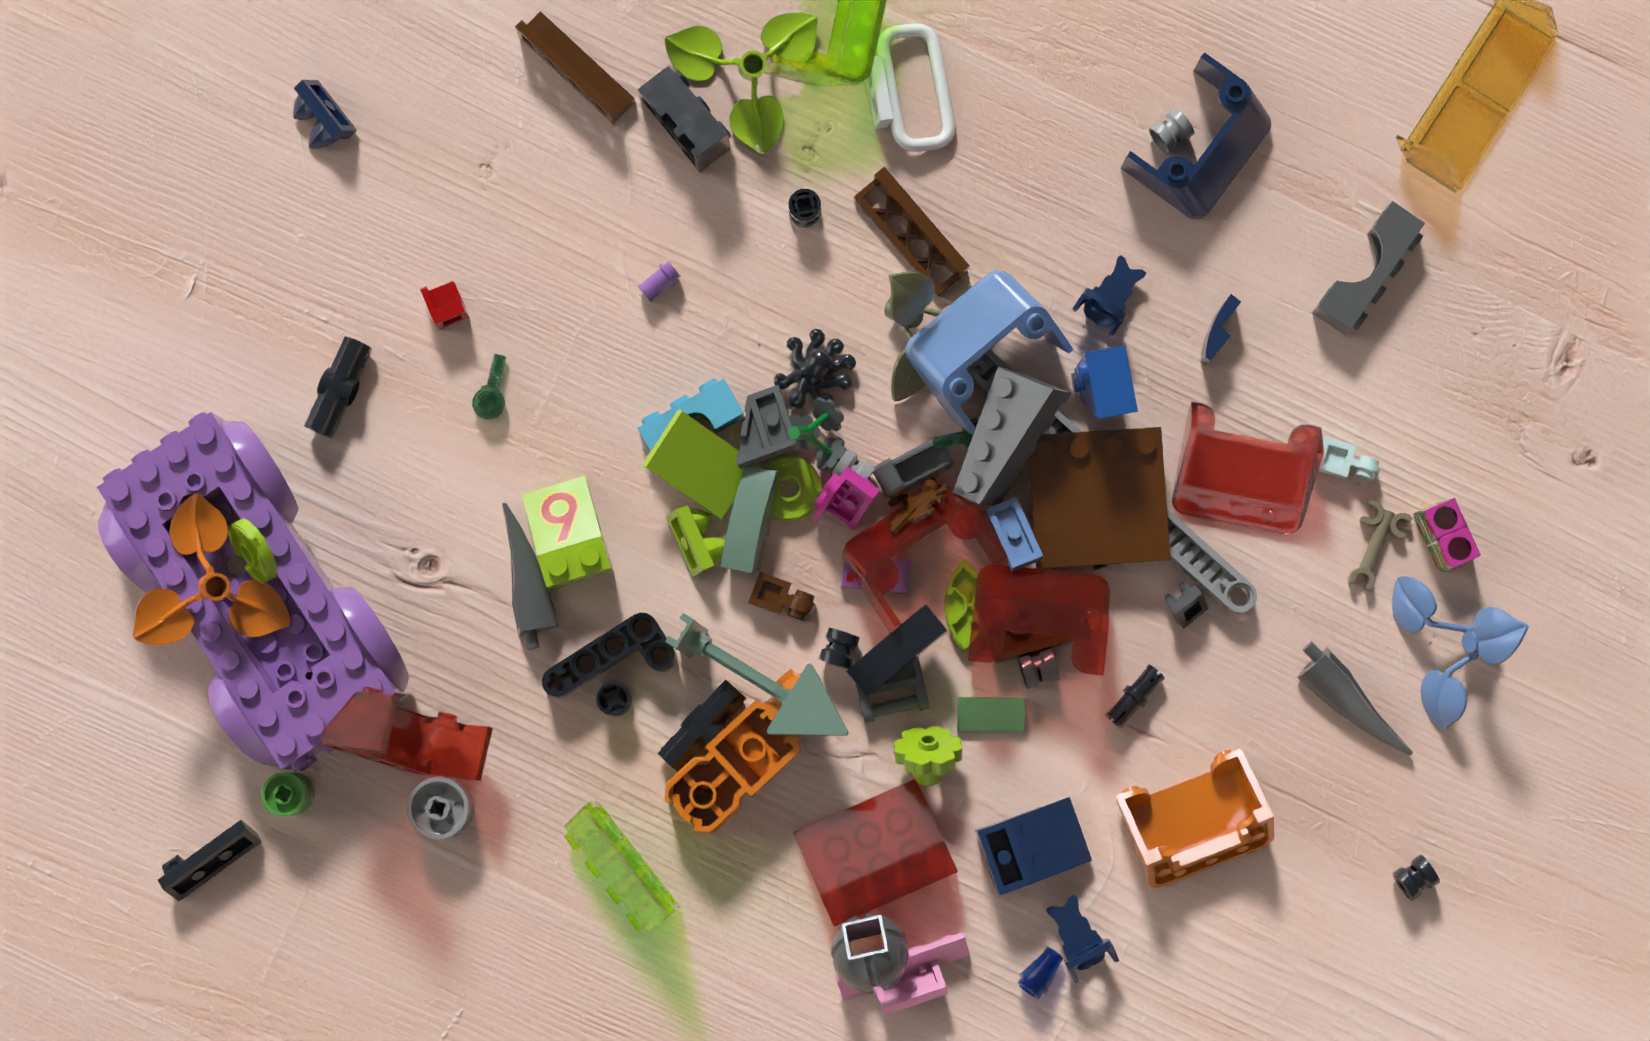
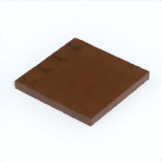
M1161 427L1041 435L1036 443L1038 444L1032 456H1029L1033 533L1043 554V560L1036 562V569L1170 560Z

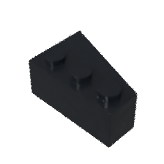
M668 65L638 88L639 97L700 173L730 150L729 138L731 135L726 127L710 113L711 110L700 96L696 97L689 89L691 85L680 71L675 73Z

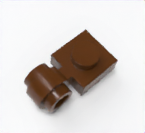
M763 572L759 573L748 602L750 605L779 616L783 606L786 605L789 609L788 616L805 622L808 616H812L816 605L813 602L814 595L801 590H796L795 595H788L791 583Z

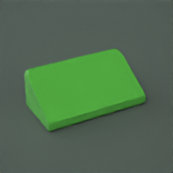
M958 697L957 731L1024 732L1026 698Z

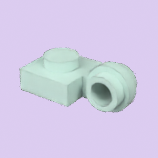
M1326 436L1322 440L1313 469L1346 479L1350 468H1353L1355 470V477L1367 481H1373L1374 477L1378 476L1380 472L1378 460L1368 456H1360L1359 460L1353 459L1357 446Z

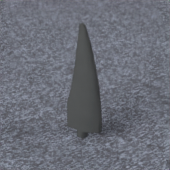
M502 503L511 551L512 607L518 636H524L526 650L539 648L538 632L559 627L556 620L553 601L549 589L545 585L534 550L507 503Z
M1312 641L1309 642L1302 651L1312 661L1301 671L1297 678L1316 696L1348 721L1385 744L1408 755H1412L1413 751L1373 707L1350 670L1327 647L1321 651Z

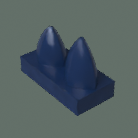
M301 80L294 87L298 96L294 103L293 118L307 120L316 117L318 119L310 134V149L324 148L333 144L338 139H349L357 131L319 80Z

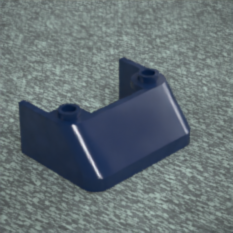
M1205 52L1200 57L1193 72L1218 89L1217 97L1220 105L1232 114L1195 165L1184 157L1172 156L1167 158L1159 169L1156 170L1130 151L1121 166L1122 170L1191 219H1201L1208 215L1271 129V118L1250 86Z

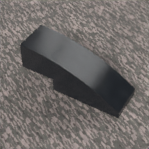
M925 604L846 672L868 698L947 633V629Z

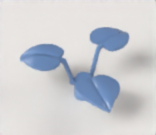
M1409 576L1398 577L1395 582L1392 610L1395 620L1401 628L1414 633L1421 631L1426 623L1429 627L1464 632L1461 643L1463 649L1469 655L1449 667L1445 674L1436 669L1429 671L1421 684V699L1425 711L1436 725L1442 729H1448L1451 724L1462 717L1467 706L1465 688L1458 679L1451 677L1452 674L1470 661L1478 659L1479 655L1483 661L1495 665L1505 662L1520 646L1529 625L1496 607L1481 609L1474 619L1473 627L1471 625L1461 626L1436 622L1430 617L1435 614L1437 603L1434 595L1425 584Z

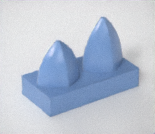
M1017 497L986 509L985 514L1011 572L1043 560V554Z

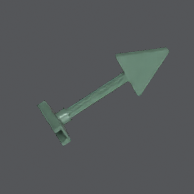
M684 613L679 619L685 622L687 626L681 632L679 639L676 641L670 636L666 639V643L690 659L694 653L701 657L706 655L781 701L782 706L767 729L768 734L848 735L849 732L812 664L806 665L793 688L788 690L712 644V639L706 636L708 630Z

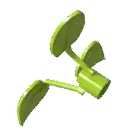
M790 12L775 16L765 24L761 32V41L770 50L762 54L758 51H748L741 59H718L722 51L721 40L716 32L705 26L688 27L666 36L665 48L668 58L675 69L693 81H706L710 79L714 73L715 64L719 66H738L740 75L744 79L751 81L752 100L742 99L733 106L729 117L730 127L733 134L742 143L759 154H765L779 138L783 127L784 114L780 103L775 97L770 95L757 97V79L762 76L766 69V59L775 55L776 60L781 65L787 67H797L810 58L816 42L818 17L803 12Z

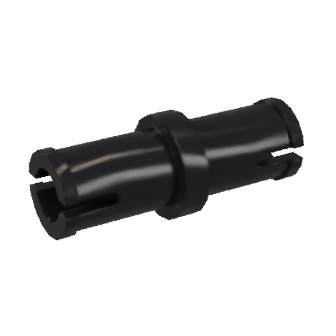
M1148 664L1131 686L1127 685L1123 689V696L1105 714L1109 720L1113 719L1112 723L1119 728H1123L1139 707L1143 708L1147 704V697L1165 679L1163 674H1157L1158 670Z

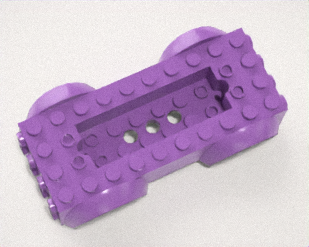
M202 412L189 420L188 424L190 426L181 432L173 431L160 440V446L152 451L144 450L131 459L133 463L125 469H115L103 477L104 482L97 486V489L106 501L98 520L99 534L112 560L133 584L146 593L154 589H170L177 593L182 602L198 593V581L206 574L205 568L197 557V552L188 555L180 554L170 540L171 521L177 509L185 500L194 494H201L224 516L228 531L229 527L232 526L231 524L243 518L250 521L259 530L273 553L278 570L277 576L265 583L275 589L284 601L290 616V625L264 636L247 637L241 635L232 627L228 618V612L235 602L227 597L219 601H209L203 598L185 608L194 617V625L191 629L192 634L216 669L209 683L208 696L214 715L223 730L234 744L254 761L263 765L278 766L283 770L296 771L299 769L303 771L318 761L315 756L325 751L332 752L346 742L344 736L350 732L356 731L358 734L374 723L372 718L377 714L384 712L386 715L401 706L402 702L400 699L407 695L405 689L409 680L408 671L389 634L361 594L353 587L334 588L292 524L299 509L297 502L278 466L254 431L243 421H225L212 412L208 414ZM229 534L222 547L214 552L203 551L210 566L214 568V573H220L227 577L230 582V591L233 595L237 596L238 588L243 582L254 580L246 570L238 575L229 572L227 568L228 560L236 555L230 543Z

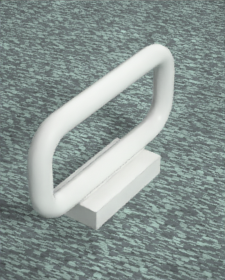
M913 23L887 28L877 41L878 56L869 57L863 66L874 128H887L891 124L892 134L896 143L907 151L921 152L945 147L952 141L955 134V120L938 36L930 27L924 24ZM916 36L923 38L927 43L942 121V132L938 136L912 139L905 132L890 53L891 42L899 38Z

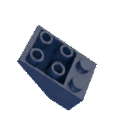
M1070 797L975 830L998 895L1023 888L1092 861Z

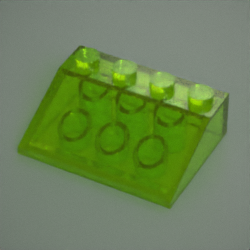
M599 801L588 802L563 826L568 832L564 835L567 842L575 851L581 848L588 860L584 863L596 878L602 875L609 886L605 890L617 905L620 902L624 903L630 911L626 917L637 931L643 928L648 933L680 907L679 903Z

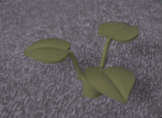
M919 272L889 275L891 297L885 305L884 312L887 318L899 324L898 330L904 333L908 340H910L913 335L909 328L918 327L923 320L924 313L938 316L943 311L926 307L931 303L935 294V285L929 276ZM905 349L899 354L893 367L891 395L894 401L904 400L917 393L926 385L907 360Z

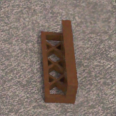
M541 11L528 24L521 20L515 26L519 38L613 125L636 102L635 98Z
M885 167L874 174V180L854 196V200L914 270L929 276L933 280L935 294L938 297L968 272L970 265ZM878 187L887 197L886 209L872 208L864 198ZM890 202L897 210L889 209ZM878 214H885V222ZM889 215L903 216L908 222L907 233L892 232L888 227ZM911 226L918 234H910ZM898 238L906 239V247ZM910 239L925 241L929 246L928 258L914 257L910 253ZM932 251L939 259H932ZM920 263H927V271ZM931 264L945 265L953 275L939 286L930 276Z

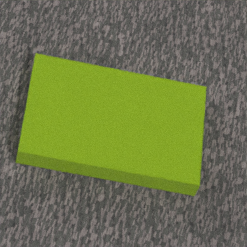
M677 410L642 464L644 468L719 519H723L734 502L744 468L740 469L736 463V457L740 451L681 410Z

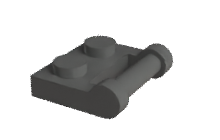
M919 657L873 693L876 694L914 685L916 695L871 705L870 698H867L856 684L865 723L874 722L876 717L919 708L920 711L930 709Z

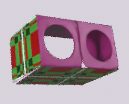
M1455 498L1437 502L1414 512L1418 513L1413 515L1438 570L1449 572L1481 556ZM1443 506L1451 507L1457 520L1455 526L1448 530L1439 528L1434 522L1436 510ZM1464 537L1471 550L1468 558L1456 560L1450 556L1448 544L1453 538Z

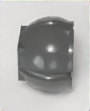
M866 913L864 918L854 916L842 923V926L834 936L831 947V955L834 959L833 965L841 980L859 992L870 994L874 993L876 987H881L885 991L894 986L902 978L909 958V949L906 945L907 940L899 925L890 918L876 913ZM882 934L885 949L853 956L851 941Z

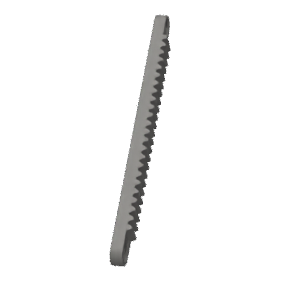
M989 349L966 370L976 386L982 389L988 396L997 368L1013 369ZM1057 410L1055 413L1056 419L1050 428H1046L1042 434L1082 431ZM1167 508L1170 559L1172 562L1178 565L1184 573L1188 574L1194 582L1198 583L1204 591L1213 596L1230 612L1240 614L1252 609L1257 602L1255 587ZM1236 587H1241L1248 593V601L1244 606H1237L1231 601L1230 594Z

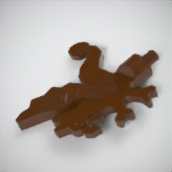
M932 477L930 480L925 481L920 495L910 497L905 493L890 499L888 502L890 507L898 505L899 502H902L905 507L896 514L895 519L891 522L892 534L896 535L908 522L918 524L921 519H925L928 515L933 514L935 508L932 505L937 502L939 505L943 504L942 501L945 500V497L942 494L949 493L948 487L943 485L938 489L937 480Z

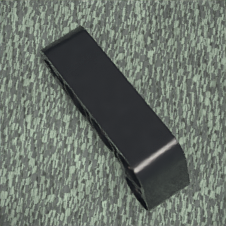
M639 612L549 668L542 677V686L547 694L556 698H563L637 651L641 653L646 663L658 672L670 670L676 663L677 654L675 649L665 642L667 636L658 622L650 614ZM642 619H647L652 624V631L646 637H638L634 632L635 624ZM613 637L621 638L624 643L622 652L616 656L610 655L606 650L607 642ZM659 647L667 648L670 652L669 661L662 666L655 665L652 660L654 650ZM591 655L595 660V668L592 672L583 674L578 668L579 659L582 656ZM569 664L572 672L580 678L577 682L572 677L566 679L563 682V690L551 688L550 686L554 683L553 676L555 674L559 677H564L570 673L565 668Z

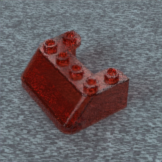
M989 564L984 566L979 571L976 580L968 663H991L997 660L1003 652L1005 631L1073 638L1071 661L1076 670L1097 677L1104 676L1110 610V587L1108 582L1103 577L1092 574L1027 567L1011 572L1008 565Z

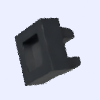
M1182 582L1179 584V588L1183 594L1177 599L1167 594L1165 595V600L1175 621L1184 629L1206 612L1209 607L1203 593L1195 585L1190 587Z

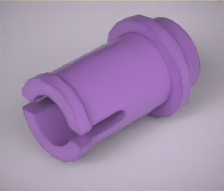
M666 262L664 265L660 263V269L641 285H638V288L650 302L672 283L676 285V280L681 277L669 262Z

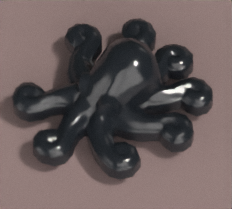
M813 329L809 334L811 343L807 347L805 358L802 356L803 343L800 338L791 337L787 340V348L792 351V363L795 370L788 376L782 373L776 374L774 385H779L781 390H784L790 385L798 383L797 394L789 396L788 399L789 405L792 408L799 409L804 406L807 392H809L814 400L823 398L825 401L829 399L834 402L832 395L828 393L821 394L820 388L829 389L839 386L841 389L847 390L852 386V379L848 374L842 373L835 377L829 376L843 368L847 370L855 368L856 360L851 354H844L838 360H833L834 355L841 353L844 349V344L841 340L835 338L827 343L826 351H823L819 347L825 341V334L820 329Z

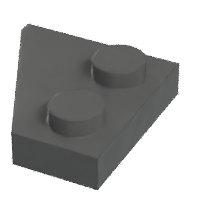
M779 385L748 395L745 405L746 417L742 423L740 434L742 437L740 452L736 457V463L740 469L800 448L798 440H792L788 436V430L793 424Z

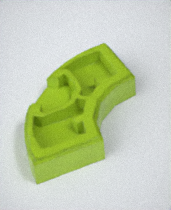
M965 559L954 570L948 582L944 600L948 629L954 641L964 653L988 629L980 617L978 608L980 592L987 581Z

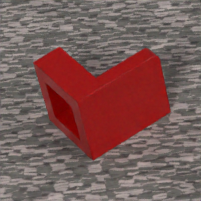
M451 281L432 290H429L426 286L420 288L433 322L439 330L469 318L455 282Z

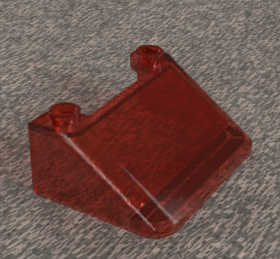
M1191 401L1172 494V504L1175 510L1188 516L1287 535L1297 532L1303 524L1324 454L1322 428L1308 424L1300 425L1292 430L1287 444L1214 430L1215 413L1212 408L1206 404Z

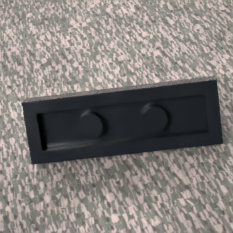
M239 820L184 860L179 855H176L163 864L164 875L158 879L162 890L177 901H181L262 841L256 831L242 820Z

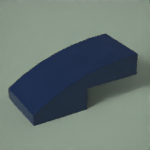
M1232 294L1219 308L1208 328L1200 361L1205 366L1231 336L1221 326L1241 303Z

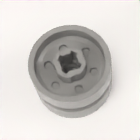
M435 777L424 780L413 789L407 802V815L412 827L419 834L430 839H445L460 834L467 828L474 813L473 798L467 787L458 780L447 777ZM438 802L446 804L443 814L435 811L439 804Z

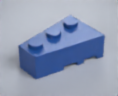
M1125 345L1085 352L1076 368H1074V373H1071L1073 390L1075 393L1080 392L1081 401L1098 419L1138 412Z

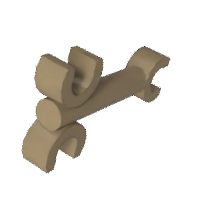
M1375 500L1366 502V506L1375 510L1376 515L1374 519L1362 516L1359 521L1366 526L1377 525L1360 567L1352 570L1348 576V583L1353 584L1358 574L1364 575L1366 577L1364 590L1367 591L1375 584V576L1372 570L1388 531L1397 539L1405 538L1406 533L1399 531L1396 523L1398 520L1409 523L1413 519L1406 513L1395 515V513L1385 510Z

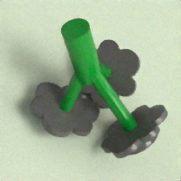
M817 398L813 403L815 407L813 415L816 420L813 421L810 416H803L801 418L797 414L790 415L793 426L789 428L788 436L792 440H798L800 448L802 447L805 450H809L813 445L819 448L816 453V458L818 459L816 466L820 471H824L828 468L834 469L847 451V448L844 446L845 441L842 438L835 440L833 437H830L822 443L818 439L820 436V429L818 427L821 426L825 431L832 429L839 431L841 429V422L844 421V415L832 400L828 399L825 401L823 398Z

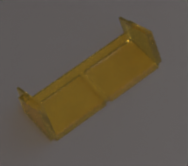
M1494 0L1495 4L1408 139L1399 135L1396 136L1400 150L1403 152L1407 163L1454 193L1458 189L1463 188L1506 121L1505 117L1508 112L1513 110L1555 44V38L1559 32L1552 7L1535 0Z

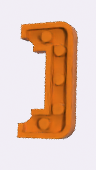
M1241 748L1235 751L1225 750L1218 753L1210 766L1211 771L1153 794H1149L1146 788L1131 786L1116 796L1117 805L1150 887L1159 888L1260 850L1274 840V815Z

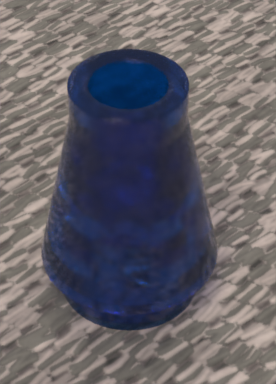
M1047 947L1038 958L1019 974L1021 978L1017 982L1018 986L1036 999H1040L1043 994L1047 995L1058 967L1063 961V957L1055 950Z

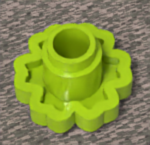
M930 726L927 729L913 727L910 730L903 731L901 739L894 741L895 762L905 765V771L912 773L917 783L924 786L936 785L941 781L944 773L955 769V762L962 760L961 739L951 736V730L938 726Z

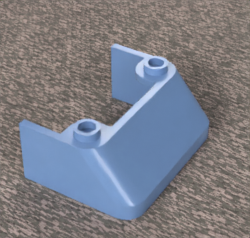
M1002 270L991 271L916 333L908 341L905 348L907 360L952 421L972 435L976 428L960 407L970 398L974 390L973 379L966 369L1017 327L1019 332L1029 339H1038L1044 336L1048 342L1067 353L1074 350L1047 310L1012 275Z

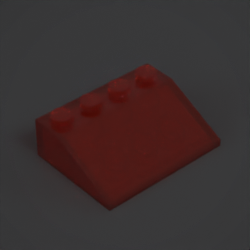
M915 779L793 832L833 927L846 922L854 916L858 917L958 872Z

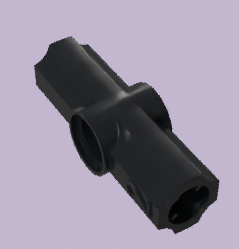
M344 337L331 368L328 367L324 371L317 387L318 396L304 427L332 439L345 408L353 403L360 386V375L372 351L370 346L356 339Z
M725 679L702 705L699 704L685 718L678 732L667 741L657 754L678 772L702 747L706 748L705 746L725 727L723 724L741 707L747 698Z

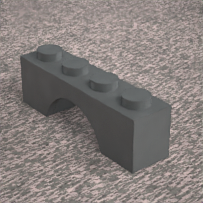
M1392 201L1367 233L1376 252V262L1371 275L1358 282L1336 280L1329 287L1312 313L1343 335L1352 328L1357 331L1368 316L1364 312L1370 302L1376 304L1387 288L1382 284L1387 277L1391 276L1394 278L1405 264L1401 257L1407 249L1412 252L1422 240L1424 235L1419 232L1425 223Z

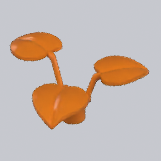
M194 494L185 500L177 509L170 525V540L177 552L184 555L197 552V557L206 570V574L198 581V593L182 602L177 593L170 589H154L146 593L139 601L135 612L133 637L138 642L159 646L182 640L189 634L194 625V617L185 607L203 598L209 601H219L227 597L235 602L228 612L229 621L238 633L247 637L264 636L290 625L287 607L280 595L270 585L256 580H247L239 586L237 596H235L230 591V582L227 577L220 573H214V568L210 566L203 551L214 552L221 548L227 539L228 526L221 512L201 494Z

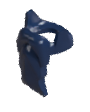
M1120 255L1116 260L1112 274L1106 276L1099 287L1095 286L1093 290L1086 288L1072 308L1073 311L1076 312L1084 304V314L1088 319L1094 321L1095 324L1102 327H1109L1113 324L1108 334L1113 336L1127 317L1123 312L1125 309L1124 303L1132 294L1131 288L1145 277L1146 272L1142 269H1130L1126 258Z
M1071 895L1063 907L1050 906L1046 909L1047 913L1056 921L1059 927L1058 934L1064 942L1062 946L1066 957L1064 962L1075 984L1078 983L1075 970H1086L1092 965L1098 964L1104 959L1105 952H1108L1114 962L1120 961L1110 939H1102L1096 930L1091 929L1087 918L1081 915L1076 895Z

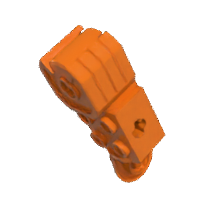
M790 669L776 683L791 690L801 673L795 674ZM771 696L765 703L754 701L705 746L709 751L707 755L692 758L667 782L665 802L668 804L674 803L678 814L687 822L695 825L694 833H716L741 810L745 794L748 793L753 798L801 753L797 735H770L767 733L769 725L782 706V702ZM700 788L705 791L711 788L713 795H710L712 800L709 804L702 802L699 805L696 798L700 796L696 792Z

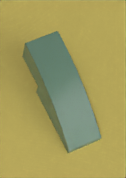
M754 465L744 468L728 524L721 567L747 573H754L760 570L765 537L770 533L778 470Z

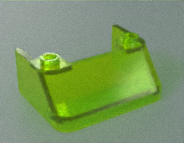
M838 0L827 55L811 52L806 54L800 61L774 55L767 63L764 73L811 86H854L863 83L872 71L886 0Z

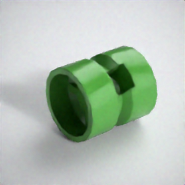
M282 772L272 775L264 783L261 791L265 808L278 816L299 815L312 805L314 799V788L311 781L306 776L296 772Z

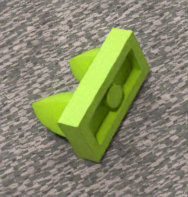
M688 505L676 509L666 517L692 578L705 573L722 560L725 540L720 538L703 539L701 536L711 523V513L701 509H689Z

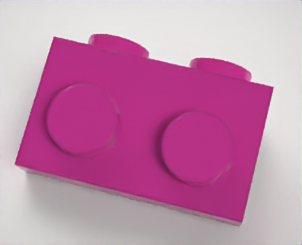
M847 466L840 476L834 473L824 486V491L814 503V506L818 509L812 519L818 522L825 512L829 511L854 530L880 490L869 479L860 476Z

